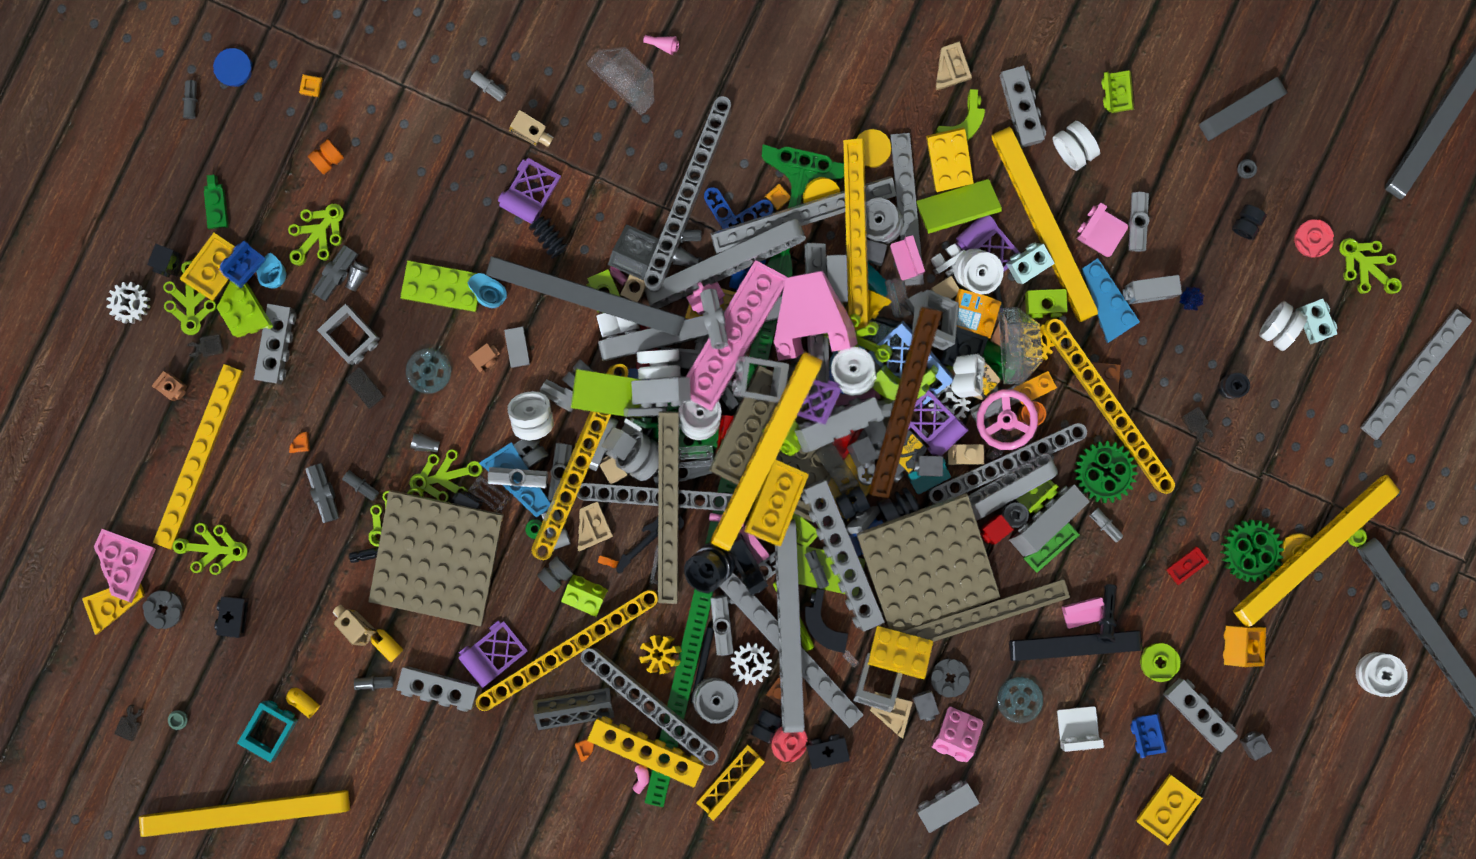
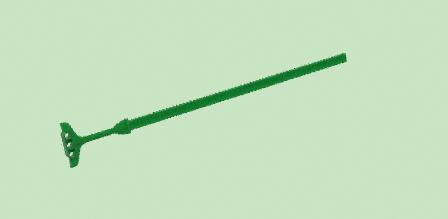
M763 144L762 159L783 173L790 181L791 197L788 208L801 204L805 187L813 179L818 177H826L831 180L844 178V163L832 162L828 156L791 147L777 149ZM788 153L791 155V159L783 161L781 155ZM803 157L808 158L810 161L806 166L801 165L799 162ZM820 162H826L828 164V168L822 170L818 167V164ZM790 248L772 256L767 264L768 267L786 277H792ZM777 319L764 322L752 343L749 357L768 360ZM749 364L746 390L759 366L757 364ZM721 477L717 493L733 494L737 485ZM721 496L716 497L715 505L722 507L724 505V498ZM713 510V513L723 514L724 511ZM710 521L706 543H710L719 522ZM694 590L681 645L682 652H680L678 658L681 662L676 666L667 705L683 720L711 606L710 598L713 597L714 591L703 593ZM665 713L664 723H669L670 716ZM679 725L676 727V732L680 735L682 726ZM662 729L659 740L665 742L666 747L673 749V747L677 748L679 742ZM663 753L659 756L660 761L663 763L670 761L668 754ZM652 769L645 799L646 804L664 807L670 777Z

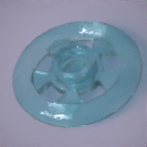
M424 348L416 351L409 358L406 365V377L409 384L421 393L431 394L440 391L447 385L451 376V365L448 358L441 351L433 348ZM432 356L439 359L437 365L430 361ZM422 357L425 362L419 367L416 362ZM427 367L431 368L430 374L425 373ZM438 369L444 370L442 378L437 377ZM419 371L421 379L416 380L414 372ZM425 380H433L434 385L426 386Z
M1016 677L1002 685L998 692L997 705L999 711L1007 720L1014 723H1027L1035 719L1040 713L1043 706V695L1035 682L1028 678ZM1013 686H1017L1019 691H1016L1013 694H1011L1009 689ZM1026 687L1033 691L1030 696L1023 691ZM1019 697L1024 699L1022 704L1017 703ZM1006 699H1010L1012 707H1006ZM1030 700L1035 702L1033 710L1027 708ZM1015 710H1024L1023 716L1015 715Z

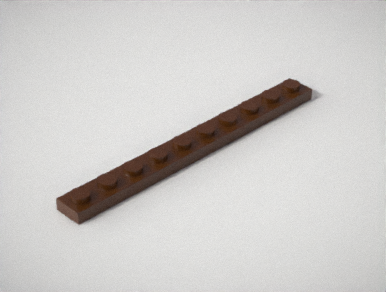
M921 306L870 486L869 494L873 496L889 498L942 311Z

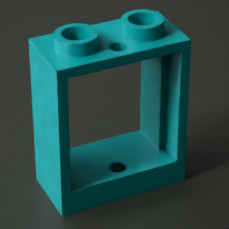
M271 700L263 701L259 704L237 744L271 763L278 757L299 719L295 718V714L291 711L279 709L277 703ZM263 711L287 723L273 749L249 736Z

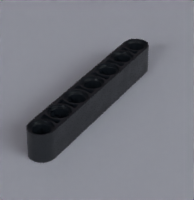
M1141 630L1114 632L1115 642L1111 644L1099 642L1097 638L1100 633L1010 640V661L1143 650Z

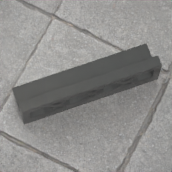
M609 688L533 701L534 717L538 730L596 721L598 717L602 718V716L614 717ZM608 708L609 711L601 713L598 710ZM588 712L589 714L582 716L579 713ZM562 715H568V716H570L569 718H566V719L560 718ZM548 718L551 720L541 723L540 719Z

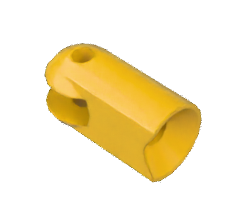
M378 629L377 632L383 639L379 642L377 638L371 635V643L392 662L404 649L385 630Z
M291 688L286 695L288 704L297 708L309 719L320 707V704L299 688Z

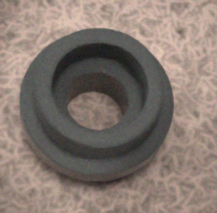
M1245 159L1238 164L1237 172L1242 178L1249 179L1256 174L1257 166L1254 161ZM1244 166L1249 168V172L1244 171Z

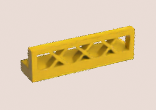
M747 744L696 803L714 821L765 763V759ZM747 751L756 757L751 764H743V755ZM733 767H741L739 778H730V770ZM720 782H728L729 789L725 793H717V785ZM715 796L716 804L710 810L703 801L706 797Z

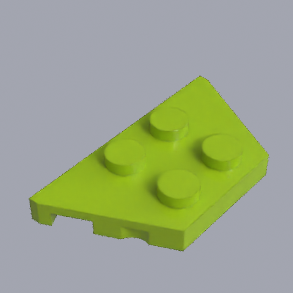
M230 281L216 308L232 335L238 338L248 333H256L263 328L271 329L274 327L248 283L246 282L242 288H239Z

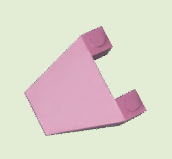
M823 271L787 277L785 279L774 339L778 361L796 358L803 354L801 337L828 332L832 351L849 349L858 344L854 324Z

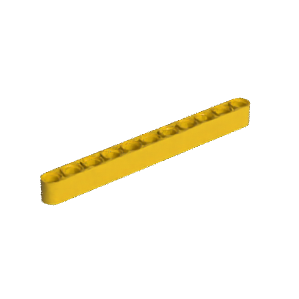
M1007 127L992 134V141L1041 244L1045 245L1055 263L1052 265V268L1062 289H1066L1068 302L1077 320L1082 322L1097 315V307L1013 130Z
M1059 319L1047 320L1044 324L1045 333L1127 450L1130 451V454L1134 457V460L1153 487L1164 494L1171 493L1175 488L1174 480L1064 323ZM1053 322L1058 324V331L1055 333L1050 331V324ZM1063 338L1069 340V346L1066 349L1061 346ZM1074 354H1078L1080 356V362L1078 364H1074L1072 362V356ZM1088 369L1091 371V378L1085 380L1083 372ZM1097 385H1100L1102 387V393L1096 396L1094 393V388ZM1108 401L1113 403L1111 411L1105 409V404ZM1122 416L1124 424L1118 427L1116 420ZM1133 432L1135 434V440L1129 443L1127 440V436L1129 433ZM1141 448L1146 450V455L1143 458H1140L1138 455ZM1152 464H1156L1157 470L1151 474L1149 468ZM1166 479L1168 486L1165 489H1161L1160 483Z
M806 352L800 357L710 541L711 544L726 551L731 549L823 362L821 359Z
M623 364L612 365L606 373L614 375V370L619 368L622 372L621 376L628 377V369ZM590 411L533 543L531 552L535 558L547 560L551 556L611 414ZM594 420H596L599 423V429L597 431H594L591 428V424ZM586 438H589L592 442L589 449H586L583 444ZM579 456H582L584 459V464L581 467L576 464V459ZM571 474H574L576 476V482L571 485L568 481V477ZM566 491L569 494V499L566 502H562L561 494ZM558 509L561 512V517L555 520L553 512ZM551 527L554 532L553 536L547 538L545 531ZM543 545L546 548V553L543 556H539L537 550Z
M1388 475L1378 478L1234 608V614L1245 627L1255 624L1398 495L1400 490Z
M654 590L644 591L483 692L476 699L477 707L482 711L490 710L654 607L658 602L657 592ZM647 593L654 595V603L648 604L645 602L644 597ZM636 604L639 608L638 613L631 614L628 606ZM614 614H619L622 617L620 624L613 623L612 616ZM598 624L605 626L606 631L604 634L596 632ZM582 634L589 637V643L586 645L581 644L579 641V637ZM564 645L572 647L573 652L571 655H566L563 652ZM553 655L556 658V664H548L547 656ZM536 665L539 667V675L531 673V666ZM515 676L523 678V685L518 686L515 684ZM499 686H504L507 689L505 696H501L498 693ZM486 696L490 699V706L482 704V697Z
M348 790L142 815L139 816L141 837L347 812L351 810Z

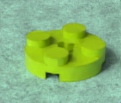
M1154 643L1143 650L1140 665L1144 675L1157 682H1166L1172 679L1180 669V657L1170 645ZM1159 657L1165 660V664H1162L1161 668H1158V665L1155 664Z

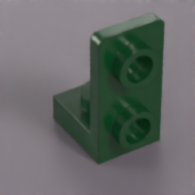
M655 415L653 418L641 416V418L633 420V423L639 426L653 428L651 439L659 443V415Z

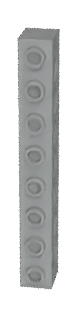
M822 479L805 486L801 497L805 505L808 504L811 511L808 512L810 519L817 524V536L820 540L823 539L825 547H823L826 557L831 558L833 564L830 567L833 574L838 575L840 591L846 594L847 599L845 603L848 610L853 611L855 617L852 620L855 627L860 628L864 632L885 623L827 481ZM818 498H822L824 501L823 506L820 508L815 506V501ZM830 516V524L824 526L822 523L823 518ZM836 533L838 540L835 543H831L830 537ZM844 551L845 558L842 561H838V553ZM852 569V576L845 578V571ZM859 587V588H860L859 594L856 595V596H853V595H852V590H853V588ZM866 604V612L860 613V606Z

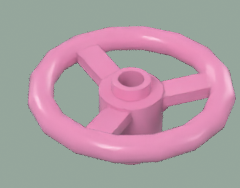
M1001 389L990 394L981 403L977 412V428L981 437L990 446L1000 450H1014L1024 446L1033 437L1038 426V413L1034 403L1024 393L1014 389ZM1010 397L1020 400L1027 407L1030 414L1029 426L1020 422L1018 416L1011 411ZM1002 398L1003 411L998 415V422L986 428L984 425V415L988 406L994 400ZM1006 417H1009V418H1010V422H1009V423H1005V421H1006L1005 418H1006ZM1002 428L1006 431L1018 429L1025 433L1020 439L1013 442H1000L991 436Z

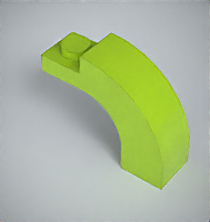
M970 89L968 93L967 117L965 121L957 126H938L936 133L964 127L967 142L975 135L985 114V109H977L981 105V96H978V90Z
M884 364L876 371V380L872 388L880 395L895 400L901 379L895 376ZM935 365L925 371L917 399L925 395L929 389L928 386L937 379L936 375L939 370Z

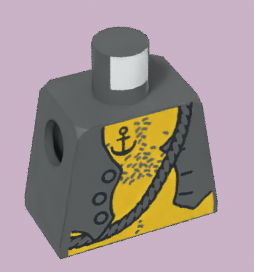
M922 428V432L928 437L929 434ZM910 430L907 432L899 464L905 469L904 471L907 474H910L914 469V461L918 460V456H923L927 451V447L922 443L924 440L917 433L913 434Z

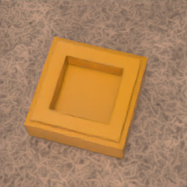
M303 74L299 93L319 98L323 79Z
M780 184L765 196L777 211L788 203L791 197Z

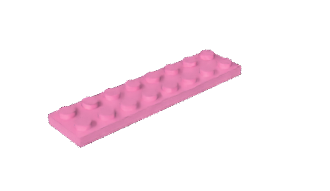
M756 260L754 261L724 312L725 330L729 345L722 349H712L709 337L686 376L690 377L691 401L711 412L713 411L736 372L735 364L739 357L746 355L783 292L786 276Z

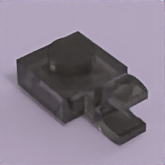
M1002 429L995 432L994 439L1000 442H1006L1011 437V432L1003 436L1001 434ZM989 446L985 458L992 461L996 457H1000L1004 450Z

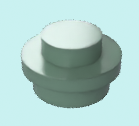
M181 710L173 711L168 717L169 726L175 730L183 729L188 723L186 713Z

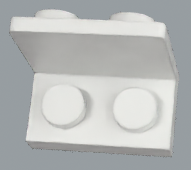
M1096 707L1057 710L1062 750L1066 752L1104 748L1103 740L1099 738Z

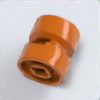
M327 139L320 145V150L315 149L308 155V158L325 175L332 169V164L337 165L344 159V156Z
M1032 401L1037 410L1038 425H1040L1046 418V409L1041 403ZM1023 404L1020 406L1017 416L1020 422L1029 426L1030 414L1027 407Z

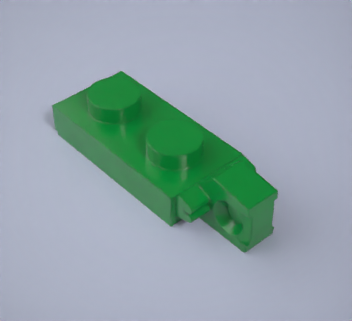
M207 175L208 186H204L207 228H226L229 225L225 190L222 184H218V176Z

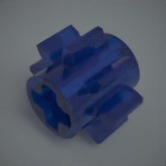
M1186 287V291L1181 294L1179 303L1184 304V309L1197 311L1198 306L1203 305L1204 294L1199 293L1200 288Z

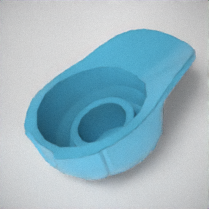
M269 253L265 256L266 261L256 271L258 281L264 287L278 288L286 280V269L273 253Z
M477 273L468 280L469 288L476 295L481 305L488 308H497L505 301L507 297L505 287L491 277Z

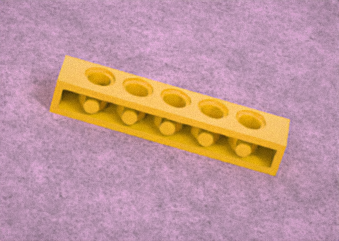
M606 716L596 719L587 741L693 788L695 787L704 767V763L696 756H686L683 754V750L676 747L670 749L666 747L665 742L658 739L652 741L648 739V735L638 731L636 734L630 731V727L624 724L618 726L612 723L613 720ZM606 731H615L616 738L609 739L606 736ZM624 739H633L634 746H625ZM649 746L652 749V753L645 755L642 753L641 748ZM663 753L668 754L670 761L663 763L660 761L659 756ZM684 761L687 763L688 768L684 771L679 770L677 763Z

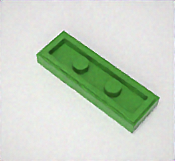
M1068 522L1038 552L1028 555L1023 559L1037 573L1080 534Z

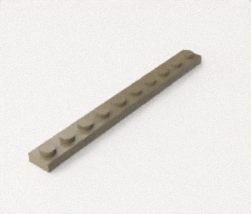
M660 411L658 603L677 604L679 412Z
M1061 579L904 630L902 633L934 642L1068 599L1070 596L1065 580Z

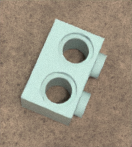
M1036 242L1028 245L1023 253H1016L1011 256V261L1006 263L1014 279L1020 284H1024L1055 264L1045 245L1036 244ZM1036 252H1039L1040 259L1036 262L1034 255ZM1021 262L1024 263V270L1022 272L1018 269Z
M1324 299L1296 309V311H1301L1308 317L1303 328L1310 344L1337 335L1336 322L1331 319L1329 305L1327 302H1324ZM1313 307L1318 310L1317 317L1311 312ZM1320 325L1325 328L1324 335L1319 332Z

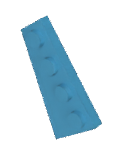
M1099 259L1081 269L1085 284L1097 307V315L1106 343H1109L1140 323Z
M512 442L479 463L487 471H489V467L529 470ZM520 472L515 473L513 476V480L516 483H520L523 479V475ZM503 485L535 517L548 511L551 503L541 488Z

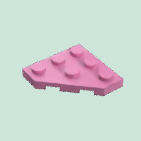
M102 529L94 549L99 556L102 571L110 586V593L114 597L132 603L156 549Z

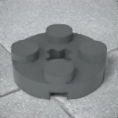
M167 590L152 593L143 604L145 619L156 629H167L177 625L184 611L182 599L176 593ZM161 605L168 607L166 615L160 613Z
M942 659L932 669L931 684L940 695L947 698L961 695L970 683L968 669L958 660ZM947 673L955 675L953 678L954 682L945 681Z

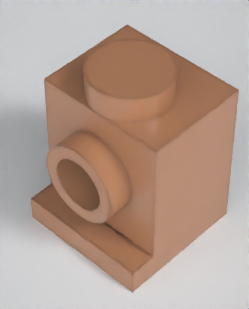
M486 343L470 355L469 359L478 371L483 374L486 372L483 368L487 367L488 369L497 362L495 359L498 358L500 352L494 345L490 346Z
M163 371L152 385L153 388L157 389L171 401L180 400L185 394L184 390L187 388L183 382L166 371ZM171 384V390H167V387Z

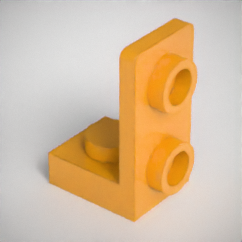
M1049 371L1014 387V390L1024 393L1032 401L1057 387Z

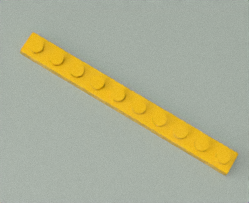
M863 139L843 140L848 316L857 314L861 318L860 324L854 327L855 330L867 327L869 323Z
M226 364L223 365L153 543L173 550V543L179 536L244 371Z

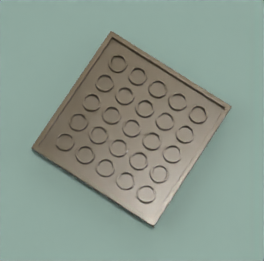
M759 365L746 392L770 396L773 372ZM743 397L709 471L738 485L763 434L762 430L767 426L778 403ZM809 403L802 406L801 412L809 409ZM796 416L794 421L800 425L810 420ZM827 444L811 452H803L801 448L790 457L779 450L775 459L809 474L805 486H808L822 479L826 480L827 484H829L840 457L827 449L829 446ZM800 496L794 514L811 521L808 513L811 511L808 504L805 505ZM818 498L815 501L816 508L818 507L822 498Z
M390 490L369 602L482 626L504 514Z
M966 493L856 533L888 628L891 630L902 632L1000 598L971 503Z

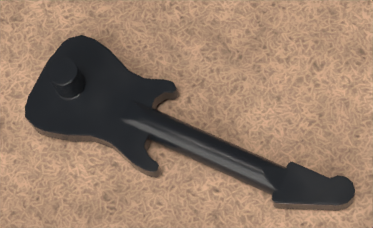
M679 514L680 530L684 526V520ZM658 517L653 523L642 529V532L649 530L651 533L626 555H622L616 568L617 573H623L624 568L631 563V560L658 537Z

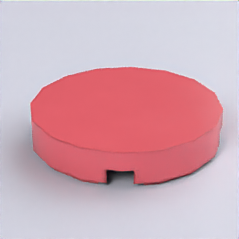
M1314 219L1308 220L1297 228L1294 236L1295 246L1304 256L1311 258L1320 257L1328 253L1332 248L1334 234L1326 222Z
M780 727L772 739L773 754L783 762H794L799 759L806 750L805 745L808 742L806 731L783 733V729Z

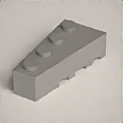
M857 397L850 400V405L846 407L843 405L832 409L833 413L830 414L825 425L815 421L812 423L806 421L800 424V428L794 432L803 452H811L833 442L835 437L836 439L851 434L850 430L855 431L869 426L868 422L883 420L884 417L876 398L860 400Z
M1075 485L1070 487L1064 486L1058 492V497L1050 499L1044 505L1045 508L1042 511L1039 510L1031 517L1032 520L1021 526L1018 532L1009 539L1023 557L1038 552L1090 502Z

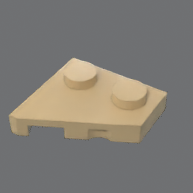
M960 42L941 48L936 91L972 78Z
M598 501L580 509L578 551L613 537Z
M876 691L874 692V694L890 699L891 695L883 694ZM896 697L894 708L891 712L870 707V711L899 737L903 738L912 701Z

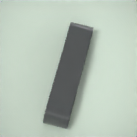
M1276 77L1203 121L1198 126L1206 139L1210 141L1283 97L1288 92L1279 77Z

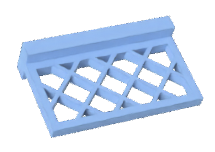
M904 321L899 323L894 330L877 344L880 346L888 341L891 349H901V360L889 359L887 361L888 368L889 362L900 363V373H893L895 376H900V379L902 377L903 363L906 362V360H903V350H909L912 341V330ZM894 334H897L902 339L901 346H890V338ZM870 350L868 352L880 367L884 365L883 362L876 359L873 351ZM930 352L927 367L929 369L933 365L936 366L939 370L936 378L942 383L938 388H929L930 391H934L932 393L936 396L952 383L954 376ZM929 395L922 401V407L931 400Z

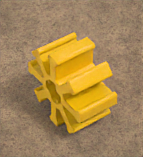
M654 635L650 637L653 646L651 643H642L640 649H645L650 652V655L639 657L640 662L648 663L652 660L650 667L647 668L648 672L655 673L660 668L659 673L666 674L671 672L668 663L671 664V667L680 664L681 660L671 657L672 653L682 652L680 646H673L669 649L671 642L674 641L673 637L664 636L663 641H661V635ZM663 652V656L658 657V653Z

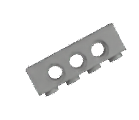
M1024 66L1002 71L999 77L1020 147L1024 148L1042 143L1045 139L1044 136H1046V130L1044 125L1040 124L1039 118H1041L1039 107L1035 106L1034 100H1036L1034 89H1031L1029 85L1031 81L1029 71H1026ZM1014 85L1022 86L1023 92L1015 91ZM1019 104H1027L1028 110H1021ZM1024 122H1032L1033 129L1026 128Z
M267 304L266 315L274 327L271 329L263 328L254 380L282 384V381L285 380V362H288L290 355L288 345L293 339L291 329L292 324L296 322L294 309ZM282 321L283 328L277 331L276 324ZM279 340L280 347L274 350L273 342ZM275 358L277 364L271 369L269 363Z
M409 666L402 667L397 690L401 691V695L408 697L417 695L420 696V700L431 702V699L439 701V705L449 707L450 704L455 705L458 710L465 712L474 708L480 685ZM416 680L423 682L424 687L422 690L416 688ZM435 685L442 687V694L439 695L434 692ZM453 690L460 691V699H455L452 696Z
M1179 678L1163 695L1217 751L1222 753L1238 737L1234 733L1236 729L1228 721L1225 723L1220 718L1222 714L1215 707L1211 708L1207 704L1209 701L1203 694L1200 693L1198 695L1193 690L1195 686L1188 679L1183 680ZM1187 695H1191L1192 701L1186 705L1184 699ZM1204 709L1205 716L1199 719L1198 712ZM1218 723L1219 729L1213 733L1211 730L1212 725Z

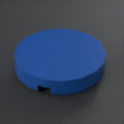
M225 49L215 58L213 64L214 74L224 85L238 87L245 84L251 77L252 62L249 56L239 49Z

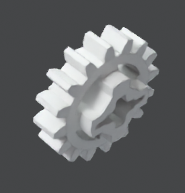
M122 282V287L115 285V292L110 290L112 298H107L108 301H111L107 308L112 309L109 314L115 316V320H122V323L126 324L129 321L134 324L135 319L141 321V315L148 314L145 308H150L146 304V302L150 301V298L145 297L148 292L141 290L142 286H135L133 282H130L129 285ZM131 290L136 293H132L129 295V293H127L126 291ZM128 311L131 315H123L122 313Z
M950 385L946 386L936 397L938 398L944 392V398L941 402L945 403L950 399V402L958 403L951 406L949 410L955 414L954 410L957 407H961L960 412L955 417L958 419L959 417L965 418L964 411L968 412L970 410L966 405L971 402L966 401V397L956 399L953 396L952 387ZM934 401L928 407L934 408ZM936 411V420L941 418V422H944L949 417L947 414L944 416L939 411Z
M748 642L746 648L740 645L741 651L735 650L736 657H731L735 664L730 665V667L736 669L733 675H739L738 681L745 679L746 685L749 683V680L752 681L753 685L756 684L757 679L763 682L762 676H769L766 670L772 669V667L768 666L772 659H767L770 653L763 652L764 646L758 649L757 643L751 647ZM750 651V655L747 657H740L743 653ZM757 653L763 657L764 663L758 660ZM754 655V663L757 665L752 666L749 672L748 664H746V661L750 662V659H752V656ZM738 664L745 668V675L740 671ZM756 670H762L758 675L752 676Z

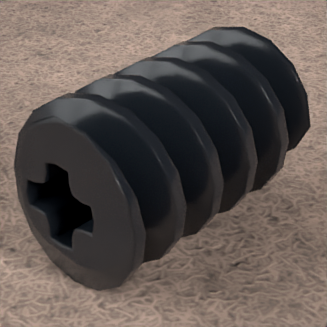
M545 216L533 222L529 229L534 231L533 235L535 237L539 236L537 241L543 243V249H548L546 253L553 255L551 257L553 259L563 253L569 246V243L562 244L565 237L558 238L560 230L554 232L553 229L556 225L549 226L552 219H544Z

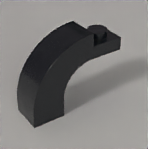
M739 532L729 551L732 553L735 565L744 580L748 592L752 596L768 586L767 580L749 546Z
M816 588L815 592L811 593L810 603H813V607L805 606L807 627L819 644L832 651L845 653L848 633L832 630L823 623L821 607L824 589Z

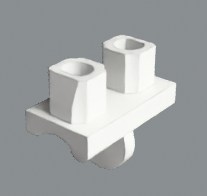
M955 243L946 248L951 257L947 261L944 260L940 253L931 258L932 264L935 267L933 271L936 275L950 267V270L945 272L946 275L949 277L954 274V263L965 252V250L961 251Z

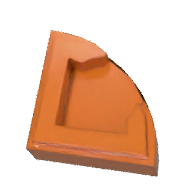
M308 432L299 434L293 440L289 453L310 451Z
M600 555L598 563L612 568H617L619 561Z
M588 738L575 743L581 762L585 761L594 749V744L587 741Z

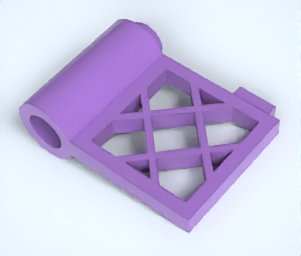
M527 158L526 161H521L517 168L520 172L509 190L501 193L498 202H500L499 206L532 224L539 218L543 207L560 181L561 176ZM529 165L537 168V175L527 177L526 170ZM550 175L555 178L552 184L544 186L542 177ZM539 178L542 187L531 189L528 180ZM526 181L529 190L520 192L515 188L518 183ZM543 190L544 198L541 203L533 199L532 193Z
M990 215L976 219L956 237L958 241L956 245L961 251L986 247L987 252L990 253L991 248H1000L1002 266L1003 262L1011 261L1003 260L1004 249H1011L1014 254L1020 253L998 228ZM995 233L1001 238V246L991 245V237ZM1006 264L1003 266V272L1008 268Z
M814 380L812 385H816L818 391L812 395L808 392L802 404L803 406L809 403L810 409L801 412L800 408L797 416L825 425L842 389L839 388L840 384L833 381L824 383ZM832 390L831 397L825 400L824 393ZM820 396L822 402L813 406L812 400ZM824 408L822 417H817L815 411Z
M928 389L927 393L918 398L915 404L916 407L920 403V408H914V411H920V421H911L909 429L912 428L929 445L927 449L933 456H942L969 430ZM928 395L934 401V408H922V401ZM922 411H934L933 422L922 421ZM936 411H944L949 417L944 422H936ZM922 424L933 425V432L928 437L922 432Z
M497 621L489 628L491 630L490 633L471 648L467 645L459 652L461 656L458 659L482 688L527 652V649L504 621L502 623ZM502 627L508 632L507 641L496 640L497 631ZM492 635H494V640H491L489 638ZM510 636L513 638L515 642L509 641ZM485 641L493 642L492 653H484L479 646ZM496 642L507 643L506 655L494 654ZM509 643L517 644L522 651L516 656L508 655ZM486 655H492L491 661ZM494 656L505 657V665L499 670L493 664ZM512 657L513 659L507 663V658Z

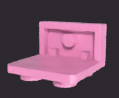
M1100 203L1097 206L1093 205L1088 213L1089 219L1079 227L1077 231L1079 235L1076 239L1105 257H1110L1127 231L1128 225L1106 212L1107 206Z
M949 707L946 710L940 733L933 741L932 748L936 749L939 753L953 756L958 761L968 762L975 753L983 721L958 709Z

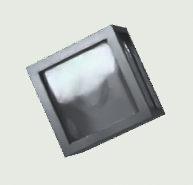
M626 224L612 250L608 265L643 280L659 239Z

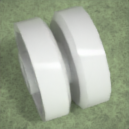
M1074 121L1066 128L1067 132L1060 131L1053 137V143L1066 164L1073 170L1078 171L1086 165V160L1092 161L1099 156L1100 149L1090 131L1079 121Z
M969 249L958 257L954 266V276L957 283L963 288L978 294H988L1000 285L1003 278V266L1000 259L994 254L980 249Z
M1283 301L1268 316L1259 332V336L1266 341L1273 340V345L1284 351L1300 334L1308 317L1301 311L1293 312V306Z
M858 347L841 350L834 357L831 364L834 381L840 384L839 388L842 389L843 393L851 396L862 395L873 387L876 380V368L871 355L867 351Z
M679 349L637 352V362L640 364L650 363V367L638 369L639 379L652 380L681 376L680 366L668 365V362L679 360Z
M534 391L524 392L510 401L508 414L512 430L517 437L524 440H536L551 432L554 426V418L549 399L546 395Z
M683 401V405L679 406V427L689 438L695 440L708 439L719 429L722 412L719 402H717L712 412L693 401Z
M1372 652L1359 660L1356 667V678L1358 684L1365 691L1382 697H1391L1404 689L1407 682V670L1399 658L1390 654Z

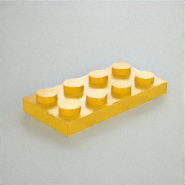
M775 459L760 489L744 532L781 547L809 474Z

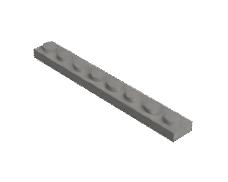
M910 133L891 134L896 204L904 221L902 232L899 235L900 241L913 235L922 261ZM923 274L904 280V286L924 284Z
M1458 309L1453 310L1360 428L1374 440H1378L1472 320Z

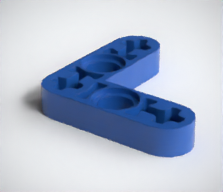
M711 187L704 193V200L722 229L728 228L730 224L732 226L737 225V219L744 223L743 217L746 214H752L754 219H757V215L753 210L756 209V212L760 211L763 204L764 206H769L768 213L763 211L759 214L760 217L773 213V204L768 200H761L735 216L718 189ZM710 192H712V194H717L716 200L718 203L720 201L723 202L721 204H718L714 209L712 208V206H715L714 201L712 199H707L709 198ZM719 208H726L728 215L720 218L717 215V211Z

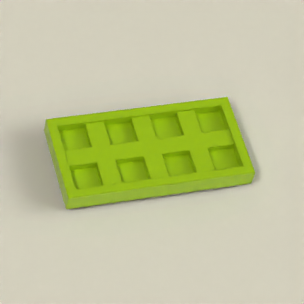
M407 261L400 298L477 312L478 300L468 286V280L477 273Z

